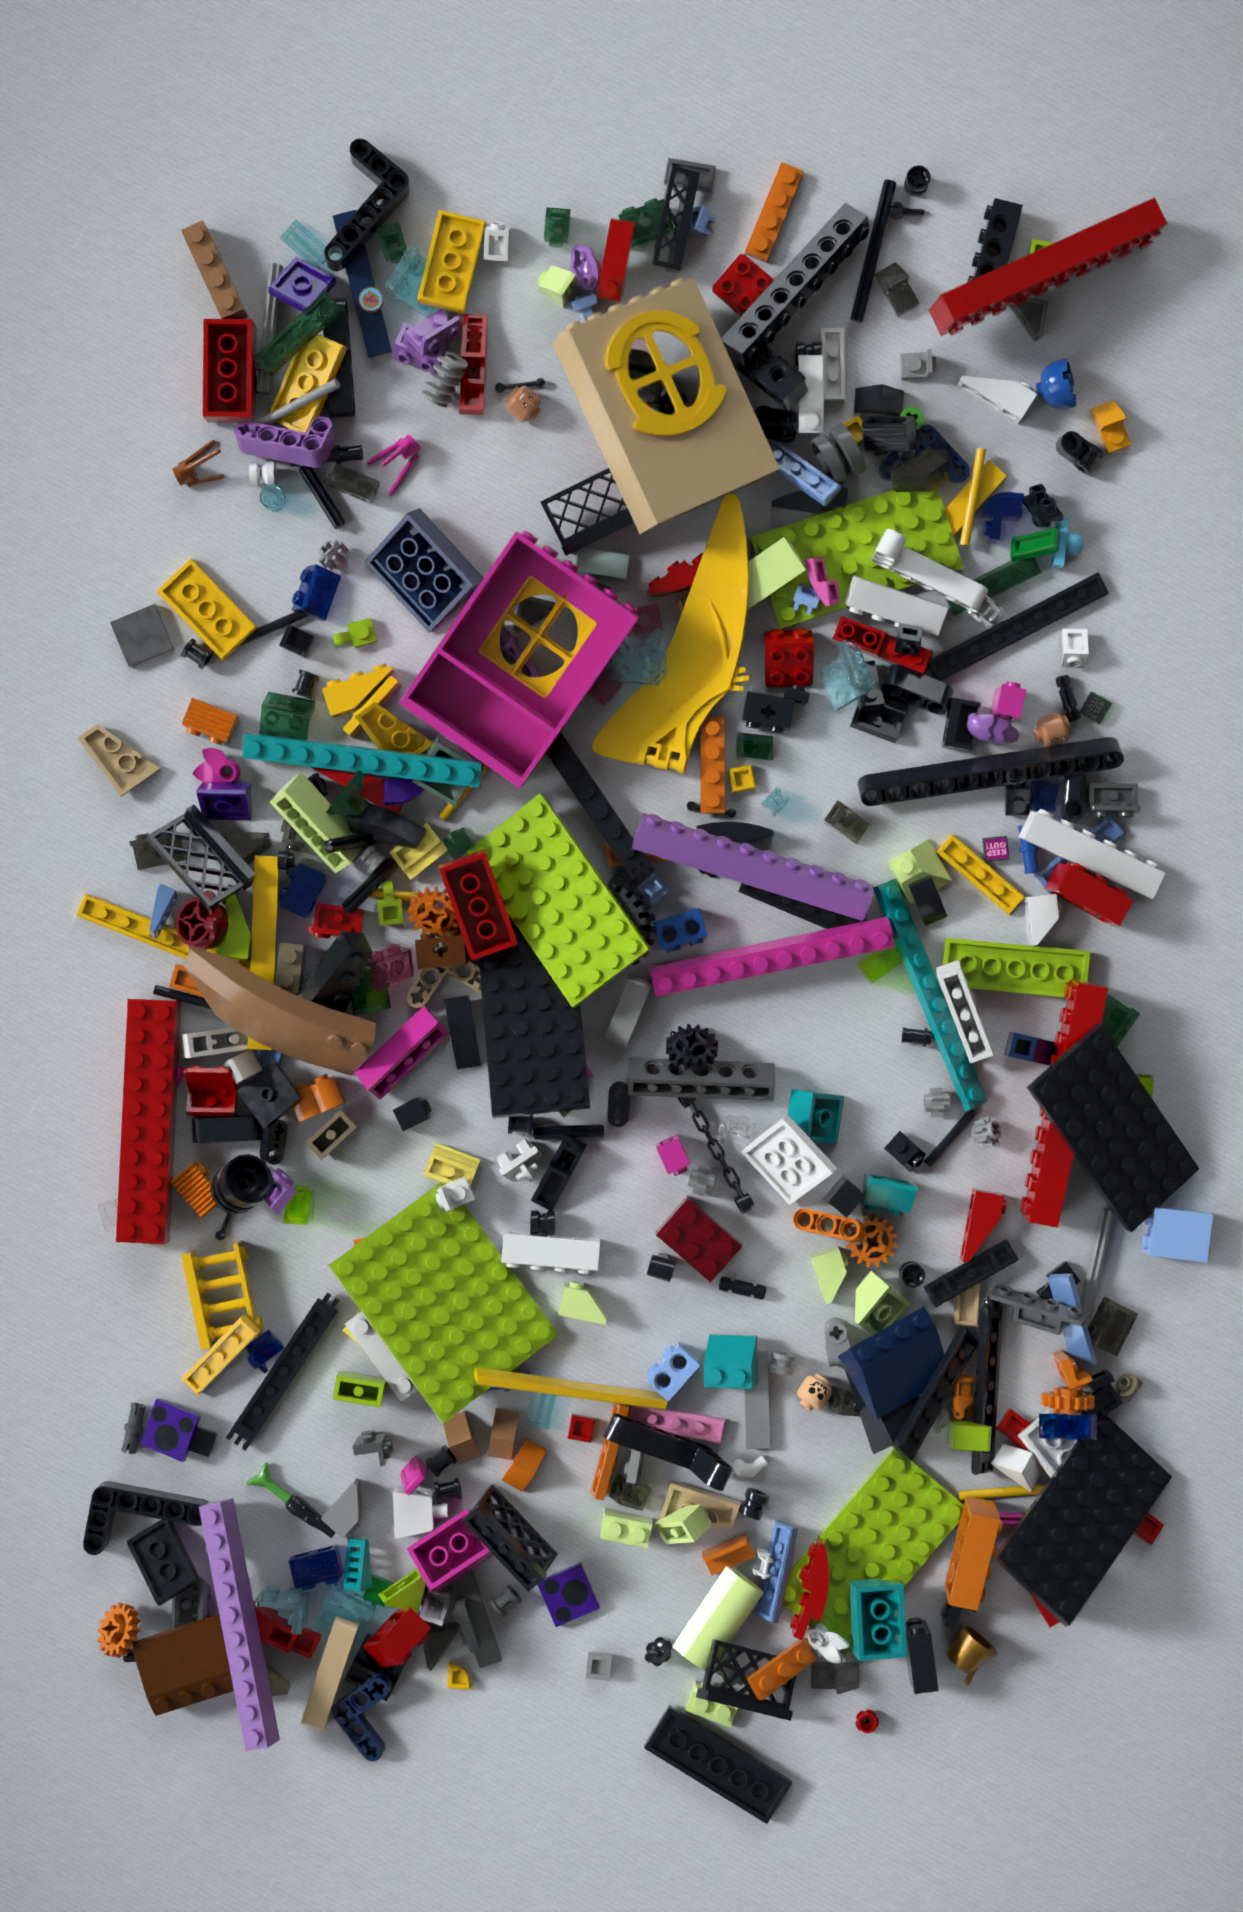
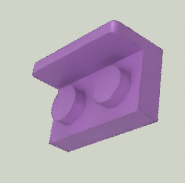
M439 309L404 331V338L424 356L429 352L436 351L443 343L448 340H454L459 335L461 318L455 316L451 319L442 309Z
M403 323L394 343L393 359L402 364L422 369L425 372L438 374L433 365H441L437 357L444 356L449 340L443 343L436 351L422 356L404 338V331L413 325Z
M270 1166L269 1169L275 1181L272 1184V1190L264 1200L272 1210L279 1214L297 1191L292 1186L294 1181L287 1173L279 1167L277 1170H274Z

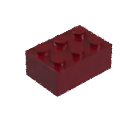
M688 1196L683 1199L656 1230L658 1238L710 1283L742 1248V1243Z

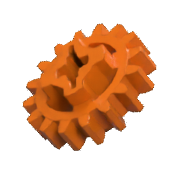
M435 886L434 891H430L428 887H425L424 894L417 891L416 898L411 899L408 914H411L409 922H416L414 930L421 928L422 934L427 932L430 934L438 933L440 937H444L445 931L451 932L453 927L458 926V921L449 896H447L446 889L439 892L438 886ZM425 902V906L419 910L420 905ZM450 915V918L444 922V919Z
M875 1214L872 1220H869L868 1216L864 1215V1221L861 1223L864 1226H875L871 1230H866L865 1237L861 1240L862 1246L858 1251L856 1242H850L845 1245L847 1249H853L849 1254L851 1258L858 1256L856 1260L858 1264L864 1260L865 1266L868 1268L871 1262H874L875 1266L879 1267L880 1260L888 1263L886 1256L895 1255L891 1248L898 1247V1244L893 1242V1239L898 1236L896 1233H890L894 1227L892 1224L885 1226L887 1222L885 1218H882L879 1222L878 1216ZM850 1226L849 1229L852 1231V1234L848 1235L852 1237L856 1234L857 1227ZM883 1231L887 1235V1245L882 1242L881 1236ZM874 1235H876L874 1239L877 1241V1243L875 1245L870 1244L868 1246L866 1238H872ZM876 1251L881 1252V1253H880L879 1255H877V1256H873V1257H870V1256H869L872 1252H876Z
M1059 1386L1054 1388V1391L1041 1393V1405L1053 1408L1054 1413L1077 1415V1413H1082V1409H1093L1095 1404V1396L1083 1393V1389L1074 1390V1388L1069 1389L1067 1386Z
M117 1603V1606L111 1605V1612H104L106 1618L100 1620L102 1625L97 1630L98 1633H101V1636L97 1639V1642L102 1643L99 1649L104 1651V1655L120 1658L121 1655L126 1656L128 1653L127 1649L133 1650L132 1643L133 1641H138L137 1632L141 1631V1628L137 1627V1624L141 1621V1618H136L139 1613L138 1610H134L132 1605Z

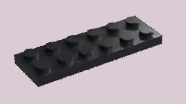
M668 1705L644 1744V1749L765 1824H768L792 1785V1780L671 1705Z

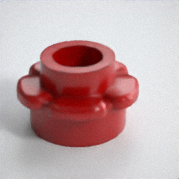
M862 1710L856 1715L857 1721L855 1725L859 1731L872 1733L879 1725V1719L872 1710Z

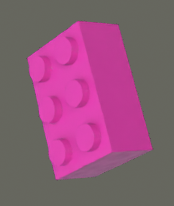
M465 1509L407 1548L430 1591L440 1592L494 1556L461 1521L471 1511L470 1509Z

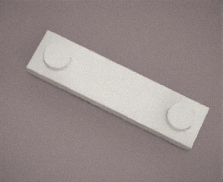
M359 1312L345 1322L349 1331L401 1402L417 1391L415 1385L362 1312Z

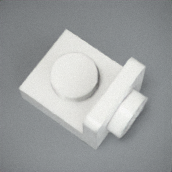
M492 222L490 226H486L484 260L508 261L510 227H505V223Z
M1063 629L1061 634L1063 651L1061 666L1070 668L1084 667L1089 655L1087 629Z
M466 1176L440 1186L437 1189L438 1194L435 1195L440 1208L444 1207L446 1212L475 1200Z

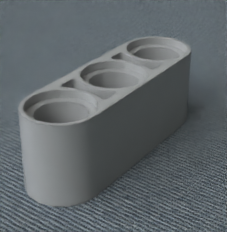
M632 974L629 975L604 1039L627 1047L652 982Z

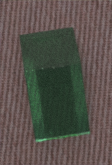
M736 733L735 760H773V736Z

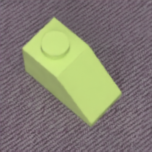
M553 265L548 271L545 269L538 279V283H540L538 285L539 292L563 308L577 288L575 274Z
M838 1247L810 1255L826 1304L832 1303L847 1273L845 1266L849 1265L845 1251L840 1252Z
M570 1281V1284L564 1285L559 1316L606 1325V1314L590 1290L584 1288L583 1283Z
M701 1504L685 1506L654 1523L665 1544L695 1542L713 1525L707 1511Z

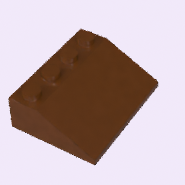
M219 1614L139 1639L132 1643L134 1647L132 1651L144 1691L155 1716L234 1691Z

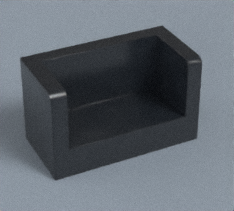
M951 698L941 747L965 752L973 750L971 745L973 735L969 733L966 726L967 717L971 713H977L981 702Z
M842 1175L824 1198L847 1218L864 1198V1194Z

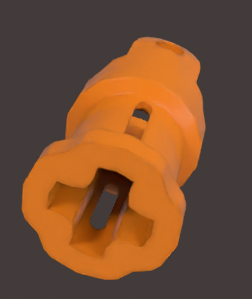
M961 1375L955 1384L952 1406L953 1416L957 1420H961L963 1417L968 1418L972 1413V1406L974 1404L972 1382L975 1381V1377L970 1375Z

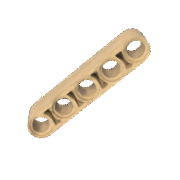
M336 1616L301 1724L324 1731L360 1624L359 1622Z

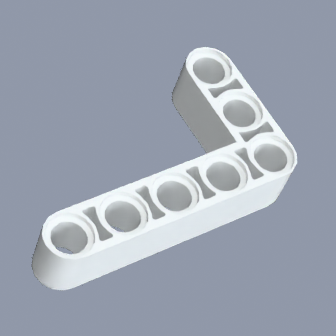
M886 529L871 558L874 563L965 609L978 612L988 592L986 587L903 546L906 538L898 532Z

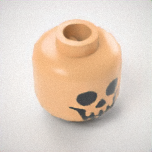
M818 1374L807 1376L797 1390V1396L801 1399L799 1404L810 1412L813 1408L822 1410L832 1396L831 1383Z

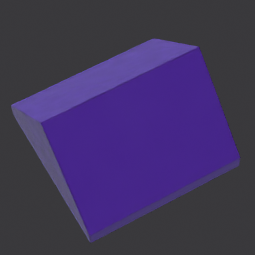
M203 782L197 788L196 794L201 813L208 820L252 819L251 783Z

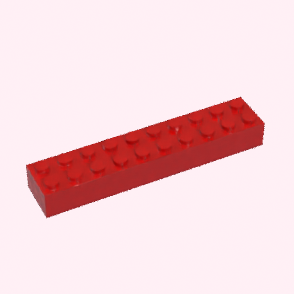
M1154 197L941 294L928 311L940 335L943 336L949 333L950 336L961 332L964 329L963 326L971 323V326H975L985 320L984 317L992 314L993 317L1003 313L1006 307L1011 304L1016 307L1028 300L1027 297L1033 294L1035 297L1041 296L1048 291V287L1055 285L1058 288L1070 281L1069 278L1075 275L1077 278L1088 274L1091 271L1090 268L1094 266L1102 268L1111 263V259L1116 256L1121 259L1131 254L1132 249L1138 246L1140 249L1146 248L1153 243V239L1162 234L1161 230L1168 223Z
M1071 979L1070 984H1066L1064 998H1067L1065 1008L1062 1007L1060 1011L1059 1022H1062L1060 1032L1057 1031L1055 1035L1054 1045L1057 1046L1056 1054L1051 1056L1049 1066L1096 1023L1101 1024L1108 992L1107 987ZM1040 1107L1039 1116L1042 1117L1041 1126H1037L1034 1139L1037 1140L1036 1150L1032 1149L1030 1154L1032 1169L1031 1173H1027L1025 1178L1027 1193L1026 1197L1023 1196L1021 1199L1020 1211H1023L1022 1215L1030 1223L1058 1228L1073 1153Z
M128 999L116 1242L166 1244L170 1242L173 1186L170 1182L173 1180L176 1083L179 1061L178 1035L180 1034L181 1001Z

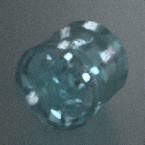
M268 485L261 490L260 501L268 511L278 512L284 508L286 496L278 486Z
M776 787L761 805L768 807L771 810V814L775 817L791 799L788 796H783L781 789Z

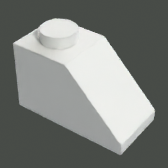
M1057 894L1024 898L1029 945H1038L1059 919V913H1062L1061 899H1057Z

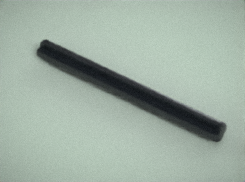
M885 179L883 182L850 317L854 322H862L864 319L896 188V182L890 179Z

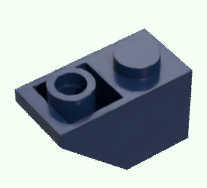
M1009 1032L1004 1055L1049 1065L1051 1056L1055 1055L1056 1046L1053 1041Z

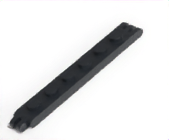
M560 733L546 754L634 883L637 882L638 878L633 873L634 871L638 870L643 878L646 876L641 868L643 865H646L650 872L654 868L643 852L632 849L633 837L563 734Z
M327 1292L323 1300L320 1298L316 1300L226 1436V1439L231 1440L234 1433L238 1434L234 1441V1444L237 1446L242 1438L247 1440L241 1448L244 1451L247 1450L337 1314L338 1310L335 1307L340 1300L335 1298L331 1305L327 1304L331 1297L330 1293Z
M990 1296L984 1298V1306L980 1310L973 1423L992 1427L990 1451H972L971 1472L974 1475L992 1472L994 1467L991 1462L994 1458L1003 1308L1000 1302L990 1299Z

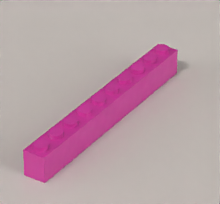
M882 917L652 965L650 969L657 997L893 948L895 945L888 917Z

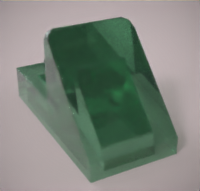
M358 769L335 797L326 812L329 815L362 814L369 804L365 798L359 795L364 788V785L361 783L366 775Z

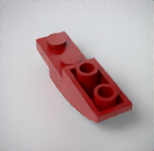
M700 553L691 561L693 563L692 566L685 559L681 563L678 560L666 569L669 573L663 578L657 576L648 584L650 587L647 590L648 596L661 597L690 589L703 553Z
M841 616L832 638L864 654L889 664L902 665L922 674H925L933 654L932 650L921 646L918 656L894 652L896 637Z
M818 1537L816 1543L812 1542L807 1555L810 1557L807 1566H802L799 1574L801 1586L807 1592H802L799 1600L801 1608L798 1614L793 1615L790 1628H792L793 1637L803 1640L811 1618L821 1621L828 1596V1556L824 1541L820 1537Z
M253 1600L261 1640L288 1654L291 1650L311 1659L321 1640L322 1634L278 1616L277 1610Z

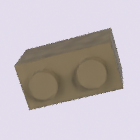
M279 943L275 978L276 986L290 993H299L298 988L304 980L307 945Z
M342 1108L305 1143L320 1160H323L360 1124L345 1108Z

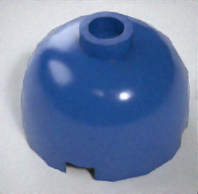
M1067 358L1048 364L1041 373L1040 382L1036 383L1039 398L1044 397L1046 404L1055 409L1076 407V394L1072 395V392H1074V380Z

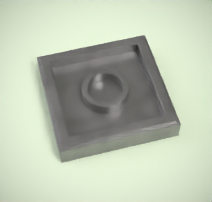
M156 604L110 622L127 665L130 668L174 650Z

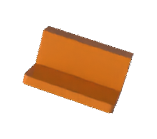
M746 1533L702 1551L703 1561L706 1563L711 1576L724 1571L726 1566L734 1567L756 1557Z

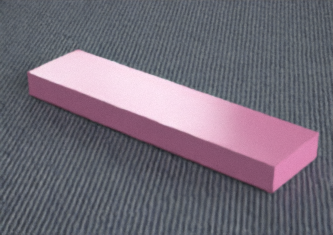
M630 1405L631 1419L682 1437L718 1444L722 1442L726 1421L724 1418L670 1408L662 1410Z

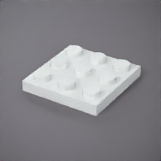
M788 1114L741 1151L789 1205L833 1174L837 1169Z

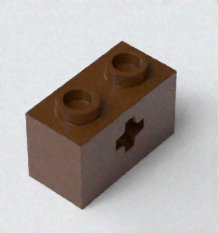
M459 931L444 932L445 937L435 938V933L420 935L421 939L415 940L418 969L468 964L467 949L463 935H459ZM439 943H442L448 949V951L443 953L442 957L440 953H435V948L439 947Z

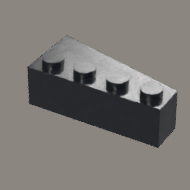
M341 931L325 952V959L322 963L316 964L313 968V975L307 983L303 982L298 988L299 993L297 996L329 1009L345 1013L373 952L364 933Z

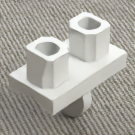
M523 1139L516 1145L521 1153L520 1156L513 1159L507 1151L497 1157L501 1167L499 1171L507 1180L514 1176L518 1181L525 1177L530 1182L535 1179L532 1172L539 1168L535 1162L542 1158L543 1154L527 1139Z

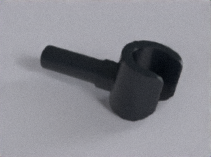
M893 202L891 204V208L901 209L897 214L891 213V217L895 220L901 219L904 215L924 216V209L904 208L900 202Z

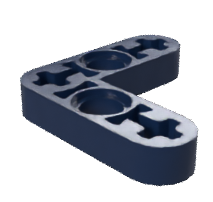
M927 424L922 425L916 431L917 441L921 438L922 431L923 433L928 431L931 433L929 437L931 441L924 440L919 447L916 446L913 449L915 455L912 459H905L903 456L896 455V452H892L882 461L879 467V474L882 479L894 481L925 453L952 483H963L970 474V467L933 426ZM945 448L949 453L948 459L944 461L937 459L935 455L936 450ZM953 457L956 459V461L953 462V465L957 469H959L960 467L964 469V471L962 472V475L964 477H961L960 475L955 477L953 475L955 470L951 465L948 469L945 467V465H947ZM897 459L905 465L902 467L899 463L894 469L896 473L894 475L892 473L888 475L885 473V465L891 466Z
M384 1673L375 1674L340 1698L332 1709V1715L361 1755L368 1761H377L385 1750L384 1741L362 1713L383 1699L391 1690L392 1681ZM382 1683L384 1685V1688L380 1687L373 1693L372 1689H374L376 1684ZM356 1694H365L368 1698V1702H359L356 1698ZM341 1708H342V1709L347 1708V1709H348V1712H343V1713H342V1712L340 1711V1709H341ZM353 1725H361L364 1729V1734L355 1733ZM374 1746H375V1747L377 1748V1751H376V1750H372V1751H371V1750L369 1749V1747H374Z

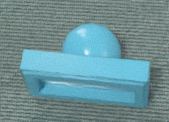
M1063 517V521L1060 522L1055 521V528H1058L1060 531L1059 552L1052 553V569H1061L1064 566L1065 555L1076 556L1083 550L1084 543L1082 537L1074 532L1067 533L1069 517Z

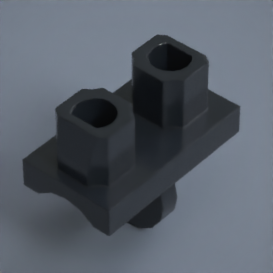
M1037 484L1029 487V495L1022 497V503L1032 515L1034 525L1036 527H1049L1052 521H1063V514L1056 506L1057 502L1054 498L1049 497L1044 485Z

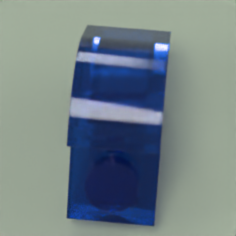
M998 493L991 497L984 505L979 518L989 519V521H985L983 535L987 536V543L996 544L1000 540L1002 520L1018 522L1022 518L1024 493Z
M1039 1414V1439L1067 1441L1097 1440L1096 1415Z

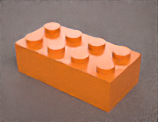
M970 1496L965 1498L944 1583L949 1605L978 1611L979 1604L984 1602L986 1594L984 1584L985 1580L990 1579L991 1566L989 1564L991 1557L994 1558L996 1555L997 1543H995L996 1536L1001 1534L1003 1521L999 1517L1000 1512L997 1511L994 1501Z

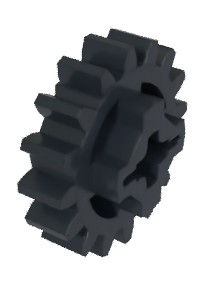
M687 1024L686 1029L678 1026V1032L671 1031L670 1037L666 1039V1054L669 1055V1061L675 1060L676 1067L681 1064L684 1065V1070H687L689 1066L693 1067L694 1071H697V1066L705 1069L707 1062L713 1064L714 1057L718 1055V1040H715V1034H708V1028L700 1030V1025L698 1024L695 1028H691V1025Z

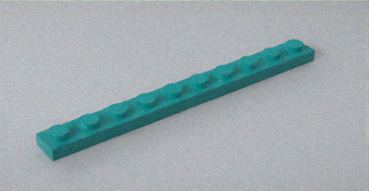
M245 733L243 736L242 758L478 788L481 786L483 762L253 733Z
M896 878L874 887L873 890L884 917L889 919L893 939L964 1111L971 1110L987 1102V1098L972 1063L969 1062L949 1006Z

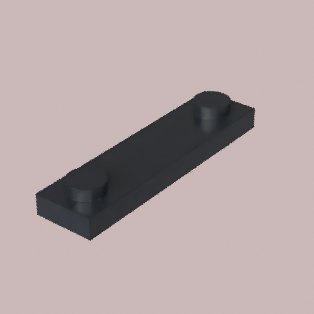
M1005 1239L970 1259L968 1263H963L928 1283L923 1288L936 1308L1017 1262L1019 1259L1008 1240Z

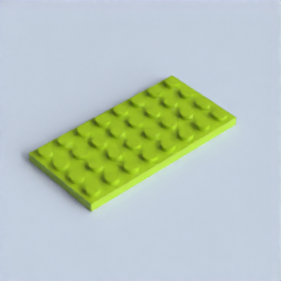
M934 476L846 505L845 508L840 507L750 537L755 556H757L786 536L804 565V560L824 557L827 580L836 579L840 603L825 606L819 599L816 609L813 608L809 615L806 614L807 605L800 604L796 611L794 610L795 601H793L799 583L813 588L807 570L771 593L769 599L779 629H785L850 607L844 601L853 575L897 590L917 585L877 565L871 560L886 529L903 535L906 538L903 546L955 572L963 570L964 566Z
M539 793L466 851L469 855L484 849L486 850L508 914L572 1008L579 1006L651 950L544 794Z
M894 1447L818 1536L823 1539L828 1556L829 1587L821 1621L811 1618L808 1626L811 1627L816 1623L822 1624L829 1632H834L845 1639L850 1646L849 1648L839 1650L844 1656L853 1648L849 1581L879 1579L900 1582L905 1586L960 1522L964 1506L959 1499L914 1461H906ZM810 1546L789 1570L782 1604L794 1614H798L801 1608L799 1600L802 1592H807L801 1586L799 1574L802 1566H807L810 1557L807 1555Z

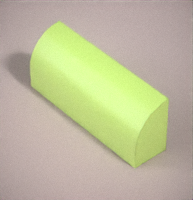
M786 536L748 562V609L806 570L801 558Z
M302 772L293 777L270 801L271 805L335 874L349 865L363 848L333 853L325 851L324 842L326 840L358 833L349 830L347 821Z
M726 1566L673 1647L691 1663L706 1671L712 1639L730 1643L764 1591L738 1569ZM719 1646L717 1652L718 1660L726 1650L725 1647Z

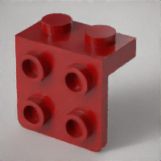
M740 254L712 286V292L740 315V318L774 279L745 254Z
M796 628L787 631L782 629L763 631L765 685L767 687L811 686L814 676V640L812 630Z
M316 903L313 926H308V931L313 932V937L330 939L331 935L338 936L341 931L362 933L365 909L357 908L352 914H348L343 910L342 906Z
M192 1066L191 1068L184 1069L183 1075L188 1088L187 1116L235 1117L238 1089L231 1069L223 1066L215 1068Z

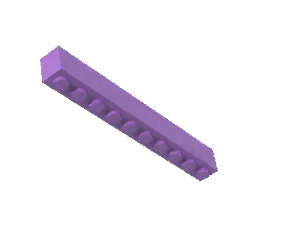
M642 813L634 836L632 849L863 921L873 898V885L864 880H854L839 872L832 873L823 870L817 865L810 866L801 863L795 858L781 857L768 850L762 851L747 843L740 844L731 841L725 836L718 837L708 834L703 829L689 828L680 822H670L655 814L648 815Z
M234 1499L212 1501L200 1506L199 1511L245 1750L268 1748L278 1742L280 1736Z

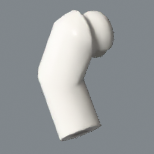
M762 1455L751 1464H744L741 1459H737L732 1463L733 1470H735L734 1473L738 1477H755L769 1465Z

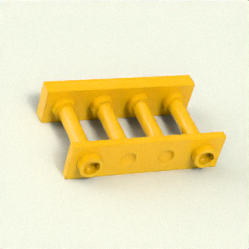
M237 1241L233 1244L234 1251L201 1258L195 1255V1250L181 1255L201 1350L211 1348L214 1345V1341L218 1337H222L232 1326L211 1327L209 1317L212 1314L246 1307L249 1320L260 1331L264 1330L262 1318L257 1316L246 1264V1260H249L248 1250L246 1246L242 1245V1241ZM237 1261L239 1271L237 1275L208 1281L200 1278L199 1270L202 1267ZM237 1284L242 1285L244 1298L211 1305L205 1302L204 1294L208 1290ZM261 1332L254 1339L258 1338Z

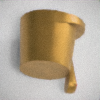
M967 1625L963 1627L947 1651L949 1659L958 1668L969 1674L963 1681L966 1685L970 1684L978 1667L989 1656L996 1657L998 1655L997 1650L987 1639Z

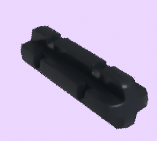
M1069 675L1059 676L1056 678V684L1058 688L1060 687V698L1064 710L1066 709L1067 711L1065 715L1069 722L1077 721L1081 718L1079 709H1076L1078 705L1073 688L1069 685L1071 684Z
M724 1276L721 1277L719 1282L720 1291L728 1292L731 1290L733 1294L746 1297L753 1295L755 1299L763 1300L766 1294V1287L764 1285L757 1284L753 1286V1283L737 1279L731 1281V1278Z

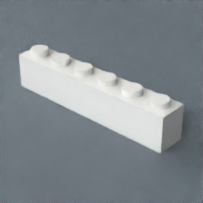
M1042 809L1039 812L1030 811L1019 834V838L1072 863H1078L1089 871L1146 898H1154L1165 875V872L1158 870L1160 865L1150 860H1146L1143 863L1137 860L1139 855L1129 850H1125L1122 853L1116 850L1118 845L1105 839L1101 843L1095 840L1096 835L1083 829L1080 833L1074 830L1075 825L1061 819L1059 823L1053 820V814Z

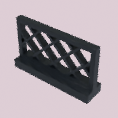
M609 467L540 501L562 545L561 548L565 556L634 523L628 508L621 510L622 505L626 506L623 497L619 500L608 496L611 483L616 484L612 474L610 478L605 476L611 473ZM600 478L609 482L605 494L591 490L595 480ZM590 483L589 489L583 487ZM579 489L587 492L583 505L570 501L573 491ZM568 494L567 499L561 498L562 496ZM590 494L603 498L600 511L586 506ZM606 499L620 504L617 513L610 515L602 512ZM554 500L565 503L562 516L552 513L548 503ZM568 504L582 509L578 521L564 517ZM584 510L598 514L595 524L587 525L581 523ZM600 516L607 517V518H605V519L599 521ZM555 518L560 519L559 525ZM563 521L576 525L574 534L566 538L560 529ZM579 526L584 528L578 531Z
M194 804L188 807L183 815L147 835L146 840L208 910L241 889L245 891L252 886L256 876L254 871ZM184 823L190 830L189 835L175 832L176 826ZM160 836L171 837L170 846L162 845L156 838ZM175 838L187 840L188 849L174 847ZM192 841L202 843L205 847V852L191 850ZM173 853L187 855L186 864L176 862L172 858ZM190 856L204 858L203 867L190 865ZM207 859L216 860L220 864V870L207 868ZM188 871L202 873V880H192L188 876ZM206 874L219 876V884L205 882ZM223 877L232 878L237 884L233 887L222 885ZM204 888L218 890L217 897L210 901L204 894Z
M493 1484L486 1489L472 1510L461 1520L528 1592L545 1579L548 1568L558 1555ZM491 1496L496 1500L497 1504L492 1503ZM495 1511L500 1513L501 1519L496 1517ZM507 1514L513 1518L514 1522L509 1521ZM512 1529H516L518 1537L513 1536ZM524 1532L529 1535L530 1540L525 1538ZM528 1546L533 1548L534 1555L530 1554ZM540 1549L544 1551L548 1558L542 1557Z
M712 1639L702 1688L697 1689L696 1698L791 1721L793 1711H790L789 1708L796 1675L786 1682L787 1685L783 1684L781 1686L785 1693L783 1703L777 1702L773 1693L769 1695L770 1700H758L744 1672L752 1666L756 1672L760 1669L757 1665L759 1661L767 1658L769 1662L777 1655ZM719 1646L725 1647L729 1655L721 1663L717 1658ZM744 1652L747 1654L750 1662L741 1668L736 1657ZM732 1661L737 1672L728 1678L723 1667ZM719 1671L724 1681L716 1687L711 1686L712 1675ZM740 1676L745 1687L735 1692L731 1682Z

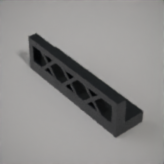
M673 165L670 166L651 265L666 268V271L672 273L681 271L700 172ZM676 173L685 175L682 190L680 191L674 183ZM677 196L680 201L677 214L674 216L669 208L670 200ZM673 221L675 225L673 237L669 240L664 229L666 224ZM662 239H664L666 243L661 246ZM665 246H668L670 249L668 262L658 260L660 250Z

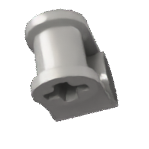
M831 1318L824 1325L829 1367L843 1365L838 1356L851 1348L844 1322L839 1318ZM834 1326H838V1335H834L832 1332Z

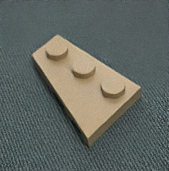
M96 724L78 737L79 741L121 797L161 770L157 765L144 758L140 753L130 748L99 724Z
M671 1480L658 1520L685 1506L701 1504L707 1511L708 1517L713 1524L711 1527H733L740 1508V1502Z

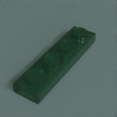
M324 291L254 357L265 372L273 376L343 311L332 296Z
M1035 557L1016 562L1011 560L973 579V581L988 589L986 595L992 598L1040 574L1041 569ZM945 599L953 616L968 610Z

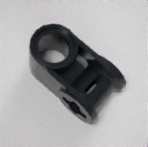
M758 406L755 409V415L766 439L777 440L783 443L795 440V425H797L799 420L796 412L768 406Z
M1075 431L1066 432L1056 442L1057 452L1086 475L1092 473V467L1098 459H1102L1104 456L1101 449L1088 442ZM1065 439H1070L1073 441V450H1069L1065 447Z

